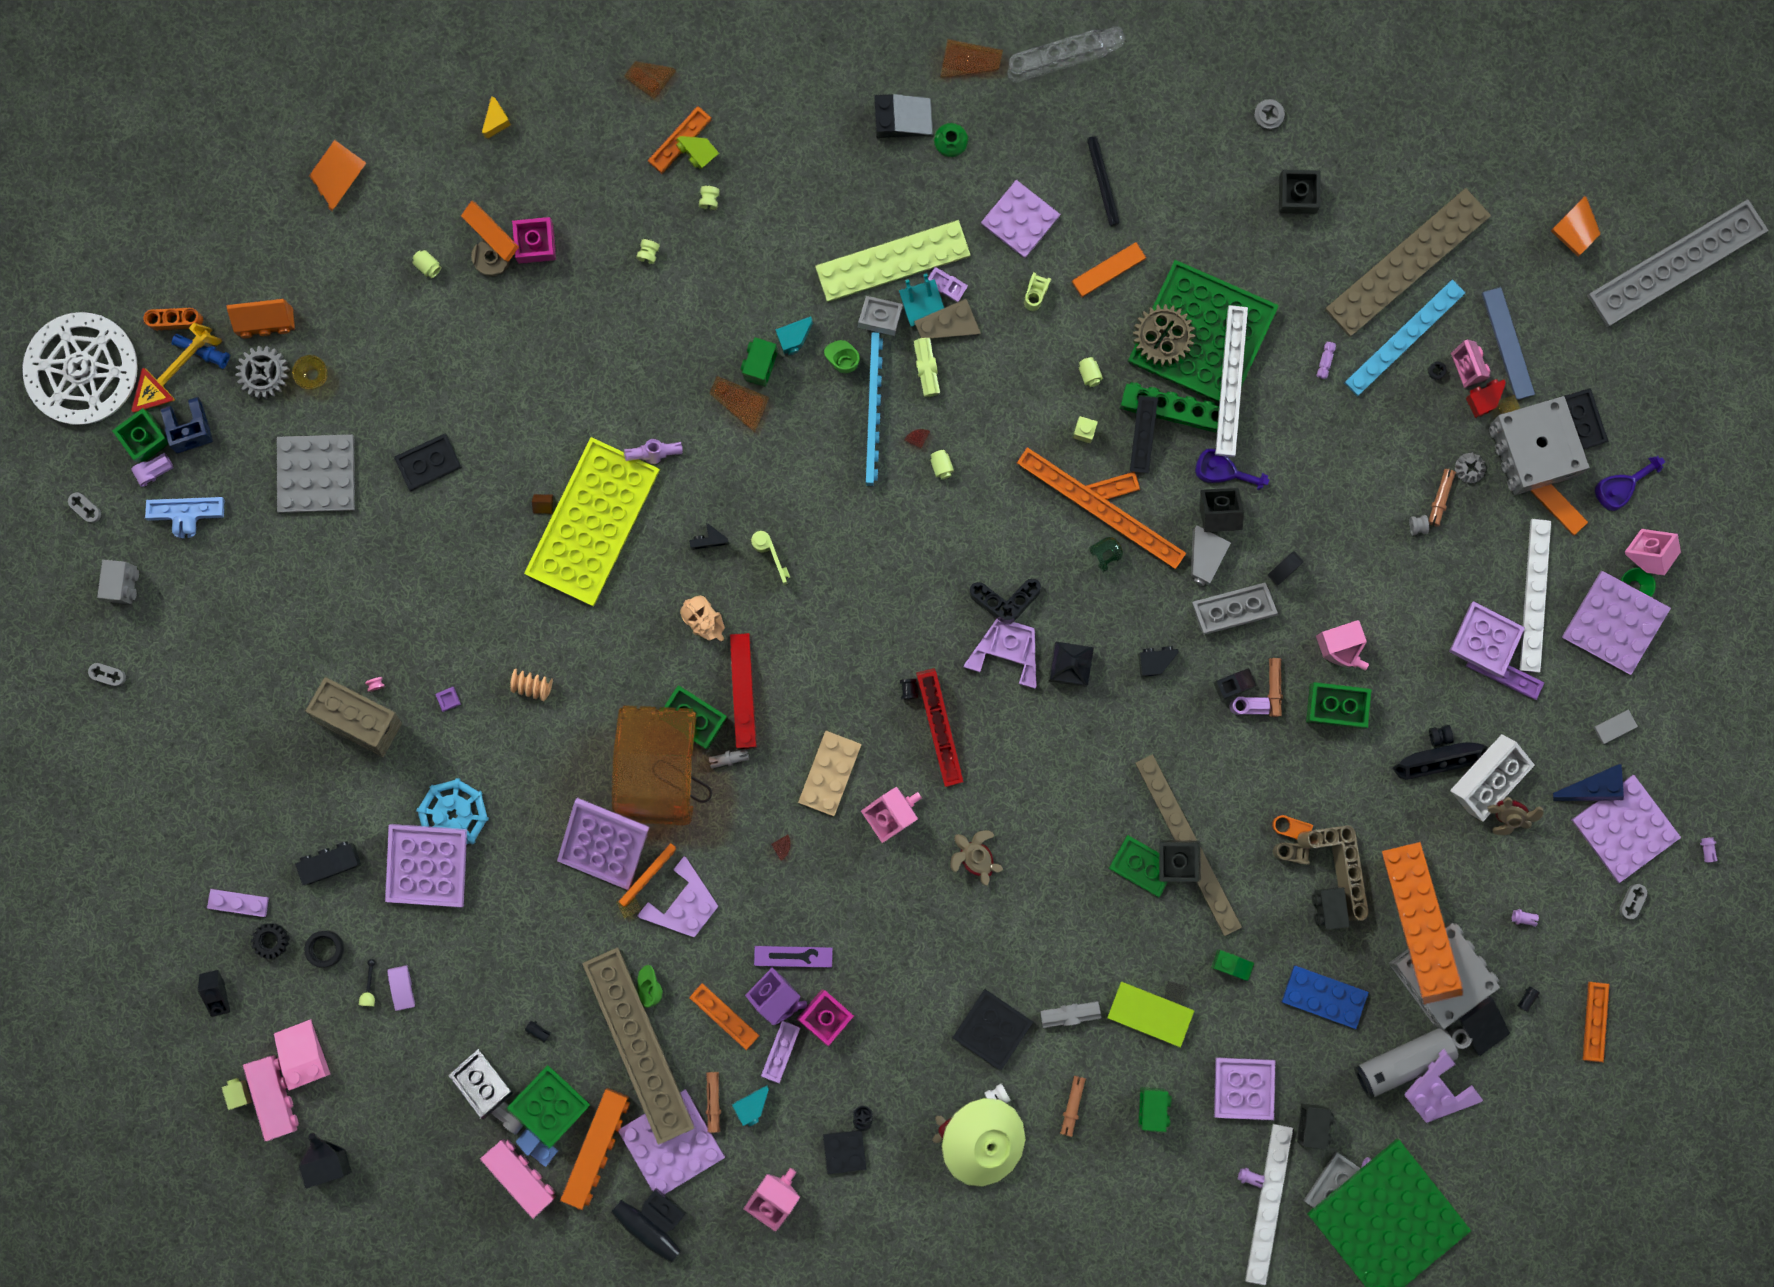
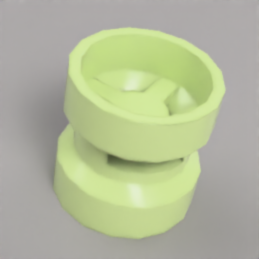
M702 186L700 191L702 198L699 200V207L708 209V205H710L711 210L717 209L718 202L716 199L719 196V189L713 186Z
M642 239L640 244L641 250L637 253L636 258L643 262L645 259H648V263L654 264L656 260L655 253L658 252L660 245L651 240Z

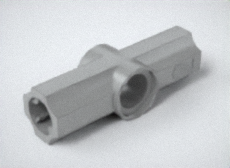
M1098 1001L1079 1005L1078 1003L1068 1006L1063 1005L1060 1008L1040 1011L1043 1028L1058 1025H1075L1082 1021L1101 1018Z

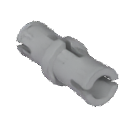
M747 748L734 752L726 751L725 754L713 757L710 756L711 769L724 765L733 766V763L748 761L749 754H747Z

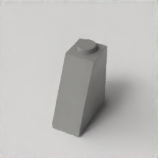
M1197 525L1193 530L1191 577L1194 578L1195 583L1204 586L1211 583L1231 543L1211 532H1204V529Z

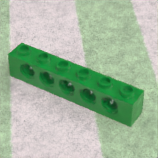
M1126 383L1119 409L1137 413V396H1154L1165 403V407H1157L1156 418L1217 433L1218 422L1212 420L1211 414L1219 415V406H1215L1214 402L1204 401L1203 403L1196 401L1197 399L1194 397L1186 396L1183 398L1174 392L1163 393L1159 392L1160 390L1155 387L1147 389L1141 387L1138 383ZM1174 405H1181L1183 412L1175 411ZM1199 409L1202 416H1194L1192 410Z

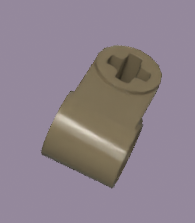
M1278 843L1273 848V855L1279 860L1310 865V861H1308L1309 849L1301 848L1298 843ZM1281 846L1287 849V854L1284 857L1279 853Z

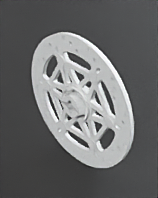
M78 312L66 314L44 325L29 343L23 361L24 384L33 403L49 417L72 425L95 423L111 416L129 398L137 378L136 352L127 334L111 320L93 313ZM87 327L99 330L100 333L96 338L73 336L71 329ZM60 335L61 341L47 359H41V354L46 345L55 336ZM109 340L115 343L120 352L122 366L120 367L114 365L106 344ZM76 341H88L91 344L82 351ZM69 342H71L76 350L73 354H70ZM96 345H99L93 357L88 354ZM64 347L66 358L54 360L58 352ZM102 350L105 353L108 365L97 362ZM63 364V370L52 368L51 365ZM97 368L108 369L109 372L97 373ZM39 371H46L54 390L51 397L45 394L40 384ZM52 372L64 375L58 387ZM107 377L100 388L96 390L94 379ZM113 378H120L113 394L101 403L99 396ZM70 381L72 385L62 392L66 382ZM90 383L92 395L84 387L85 384ZM79 386L84 397L71 396L69 394ZM64 399L87 401L90 408L71 410L61 407V403Z

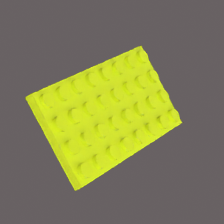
M591 437L524 574L594 607L660 469L639 459L625 461L624 452Z

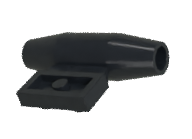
M656 1188L643 1203L642 1211L623 1200H620L611 1211L621 1225L653 1253L672 1263L681 1252V1249L666 1232L673 1230L685 1216L686 1212L659 1189Z

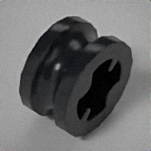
M1440 361L1432 363L1428 368L1429 376L1435 380L1441 379L1447 371L1445 364ZM1435 366H1438V369H1442L1439 375L1433 373Z

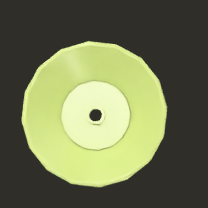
M984 1098L965 1105L954 1114L947 1125L942 1142L944 1162L951 1174L967 1185L986 1186L999 1182L1013 1171L1022 1156L1025 1143L1023 1122L1015 1109L1002 1100Z

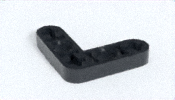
M1032 578L1025 581L1007 601L981 582H976L970 587V597L972 600L1004 624L1013 623L1041 592L1040 582ZM1029 586H1030V587L1036 586V590L1032 589V590L1029 592V594L1027 595V593H1028V591H1029ZM975 589H976L977 591H979V590L981 589V590H982V594H980V593L975 594ZM1019 597L1023 598L1025 600V603L1023 605H1017L1015 603V599ZM995 599L998 601V605L991 607L988 605V601ZM1004 612H1005V613L1011 612V617H1010V616L1004 617Z

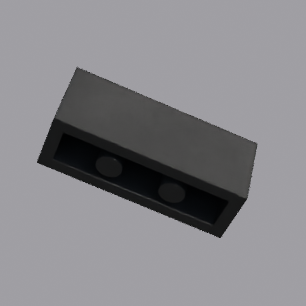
M348 841L337 844L336 849L330 850L326 848L318 851L319 855L311 857V855L300 858V862L295 863L302 886L313 884L361 866L355 845L353 843L348 844Z

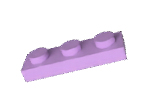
M210 889L207 908L266 917L269 898Z
M785 1021L781 1022L762 1072V1077L780 1083L801 1027Z

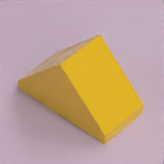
M491 97L482 130L485 138H490L511 125L495 97Z

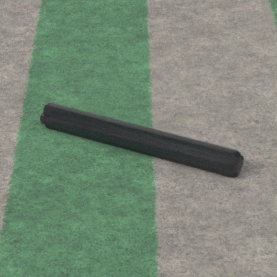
M1092 136L1088 138L1087 143L1109 225L1116 226L1120 221L1097 136Z

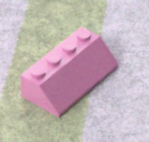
M273 1055L244 1064V1071L265 1141L296 1131V1126L299 1123L297 1116L292 1114L291 1107H293L291 1097L287 1096L285 1090L287 1085L280 1073L281 1065L279 1058L276 1059V1056Z
M503 1139L480 1160L525 1211L534 1218L556 1198L553 1195L555 1191L549 1184L544 1185L540 1180L542 1176L537 1170L534 1169L532 1171L527 1165L529 1162L522 1154L519 1156L514 1151L516 1149L515 1145L510 1140L505 1141Z

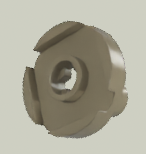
M484 239L479 244H476L472 250V262L475 268L485 276L503 274L509 266L510 261H505ZM493 253L496 258L489 262L486 256Z

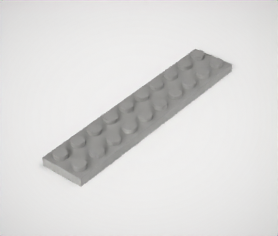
M1747 199L1587 296L1606 326L1609 327L1769 230Z

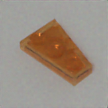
M948 39L940 77L999 70L1003 50Z
M718 376L710 391L712 397L755 433L769 401L768 396Z

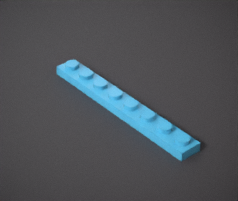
M1451 280L1344 384L1356 396L1362 393L1453 306L1465 292Z
M872 332L866 467V485L874 486V481H878V469H874V463L878 462L879 451L875 450V443H879V432H876V424L880 425V413H876L877 406L881 405V394H877V387H881L882 376H878V368L882 369V357H879V350H883V339L879 338V333Z

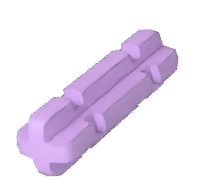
M1327 342L1325 344V351L1322 354L1320 368L1317 372V377L1321 379L1328 377V370L1336 348L1335 343Z

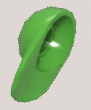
M835 341L824 349L826 359L840 373H850L858 367L860 361L859 353L847 341Z
M651 965L644 966L638 974L637 989L644 1007H654L662 999V987L656 980L655 972Z

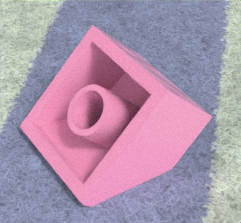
M1646 529L1639 531L1625 551V555L1646 573L1665 575L1681 553L1678 534Z

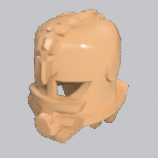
M701 595L685 600L680 614L683 621L693 630V634L700 635L709 641L714 638L723 641L722 632L725 626L721 614L714 611L709 601Z

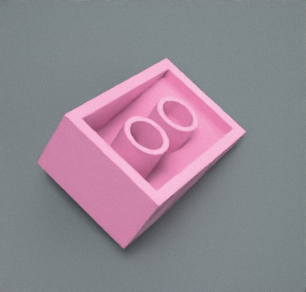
M1465 340L1451 353L1464 388L1486 381L1490 377L1489 366L1484 363L1482 358L1483 351L1475 341Z
M311 1019L274 1033L281 1070L288 1090L331 1075Z

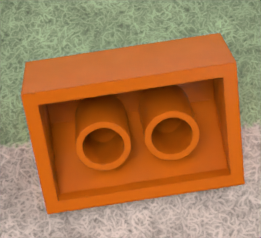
M285 299L227 305L233 331L240 338H251L252 334L269 336L271 332L287 334L290 333V330H295L293 307Z

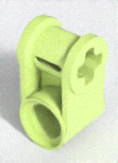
M1033 272L1024 300V305L1028 310L1035 311L1039 309L1051 278L1046 279L1037 276ZM1034 297L1038 302L1033 304L1028 299Z

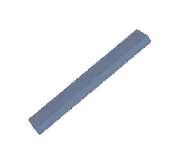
M1502 288L1483 292L1482 297L1515 401L1534 396L1533 386Z

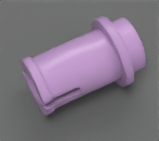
M1714 838L1701 839L1700 845L1703 846L1704 861H1718Z
M1521 909L1514 910L1512 913V922H1515V924L1519 925L1522 923L1534 927L1538 924L1535 922V920H1539L1538 914L1522 912Z
M1248 1168L1241 1169L1238 1174V1180H1241L1243 1184L1246 1182L1261 1188V1182L1264 1183L1265 1177L1263 1175L1250 1172Z

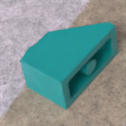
M811 317L775 329L784 354L793 355L802 348L813 325Z
M768 1085L732 1104L743 1126L748 1124L750 1127L759 1122L758 1118L762 1115L769 1091Z

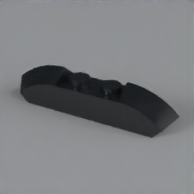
M1465 742L1421 751L1402 759L1392 769L1399 778L1409 780L1474 765L1487 751L1488 747L1479 743Z

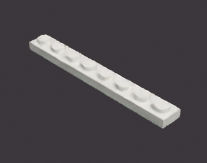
M1228 306L1215 450V455L1235 457L1248 307Z
M1530 520L1523 627L1525 629L1522 633L1520 671L1539 673L1541 669L1551 521Z
M1272 1125L1264 1171L1265 1179L1264 1183H1262L1245 1279L1247 1282L1266 1285L1293 1131L1292 1127Z

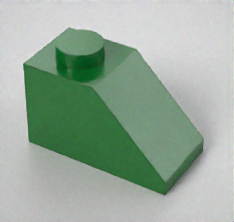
M1217 949L1211 968L1248 981L1254 963Z

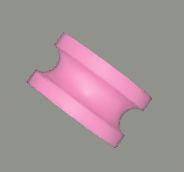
M378 677L366 681V685L369 686L368 692L384 688L385 685L381 682L383 678Z

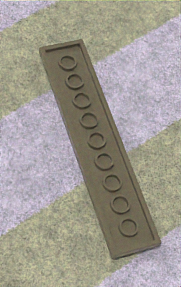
M1465 188L1326 307V312L1351 337L1490 218L1491 215Z
M617 947L582 963L658 1145L695 1129L620 949Z

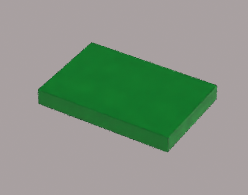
M1127 835L1108 869L1153 895L1160 897L1168 881H1160L1159 853Z

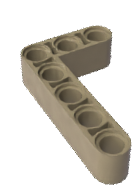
M1340 826L1300 833L1297 842L1303 849L1332 846L1338 888H1344L1348 919L1349 921L1366 919L1368 916V906L1356 833L1353 827Z

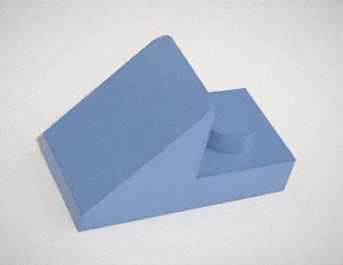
M527 1128L516 1141L527 1156H533L545 1167L558 1152L554 1146L548 1149Z

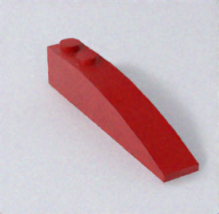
M749 633L731 634L736 748H757Z
M932 668L916 672L944 786L962 783L963 778L936 670Z

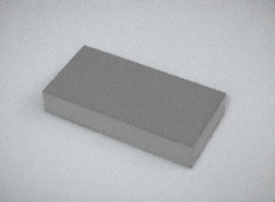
M1626 710L1593 728L1601 743L1605 744L1638 726L1630 711Z

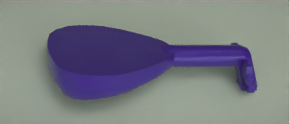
M1212 448L1205 449L1200 454L1196 463V476L1207 483H1222L1237 478L1258 485L1257 490H1259L1263 486L1268 485L1270 480L1268 475L1262 473L1261 478L1238 471L1234 463L1227 456L1215 455L1216 449Z
M1658 456L1650 457L1648 459L1651 463L1632 476L1614 475L1602 479L1595 487L1598 501L1609 511L1619 510L1630 500L1635 490L1636 482L1655 469L1659 473L1663 468L1662 464L1665 463V460Z

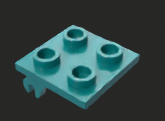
M927 273L923 274L924 283L911 287L908 279L905 280L906 288L899 290L910 327L915 326L914 321L944 308L935 279L929 281Z

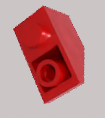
M1495 379L1487 383L1486 388L1481 389L1477 387L1469 391L1470 395L1466 397V400L1475 418L1497 408L1506 384L1505 380L1498 382Z

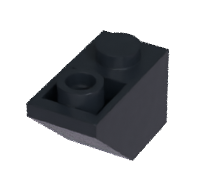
M1173 646L1161 647V651H1154V648L1142 649L1143 652L1138 654L1141 677L1161 675L1179 653V650L1173 649Z
M1249 668L1214 682L1220 700L1257 686Z
M219 970L199 974L198 993L210 1016L230 1013L225 983Z

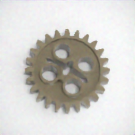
M1167 304L1164 305L1163 309L1157 305L1155 311L1150 307L1149 314L1146 312L1142 313L1144 319L1138 317L1137 321L1140 324H1135L1134 326L1138 331L1133 332V336L1138 338L1134 339L1133 343L1139 344L1136 347V351L1142 350L1140 356L1147 355V362L1150 359H1154L1153 365L1160 361L1163 367L1164 362L1167 361L1168 365L1171 366L1172 360L1178 363L1179 357L1185 359L1184 352L1190 353L1191 350L1187 346L1191 347L1194 344L1190 340L1194 339L1195 335L1190 333L1195 328L1189 327L1192 320H1185L1188 315L1187 313L1182 316L1180 315L1182 309L1175 312L1174 305L1170 310L1167 309ZM1163 319L1166 325L1159 326L1156 320ZM1173 321L1174 324L1169 329L1167 336L1163 338L1159 347L1154 349L1161 334L1165 332L1169 323ZM1179 329L1182 335L1175 336L1172 330ZM1152 334L1156 340L1150 342L1146 339V336ZM1167 344L1172 348V350L1170 352H1165L1162 349V346Z

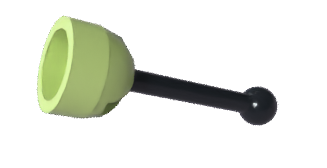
M369 959L367 962L369 970L366 993L362 994L359 998V1005L361 1006L375 1005V998L370 993L375 960Z

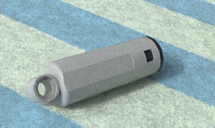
M1438 1028L1355 1066L1354 1070L1363 1091L1369 1099H1372L1424 1075L1429 1070L1428 1066L1432 1061L1436 1062L1440 1057L1439 1053L1443 1049L1453 1061L1458 1058L1457 1049L1467 1048L1472 1038L1470 1039L1464 1029L1453 1028L1449 1033L1446 1029ZM1459 1033L1463 1035L1461 1043L1456 1042V1036Z

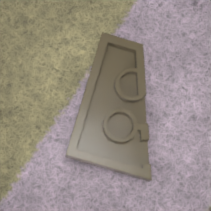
M967 299L914 321L920 338L981 334Z

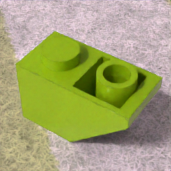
M680 136L676 139V146L683 154L685 152L690 157L688 160L695 168H703L719 154L707 138Z

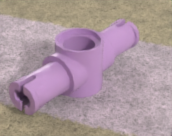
M651 439L641 447L624 449L625 461L642 459L650 464H656L660 462L661 458H666L667 455L682 454L683 451L681 442L664 444L659 440Z

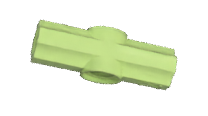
M930 338L914 340L917 357L916 366L918 367V376L921 379L924 397L939 395L940 389L936 375L938 374L935 358H933Z

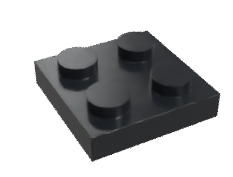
M853 1130L823 1134L827 1174L866 1170L862 1131Z

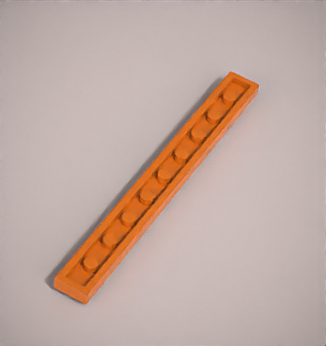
M1028 447L1018 460L1017 464L1172 568L1176 569L1186 553Z

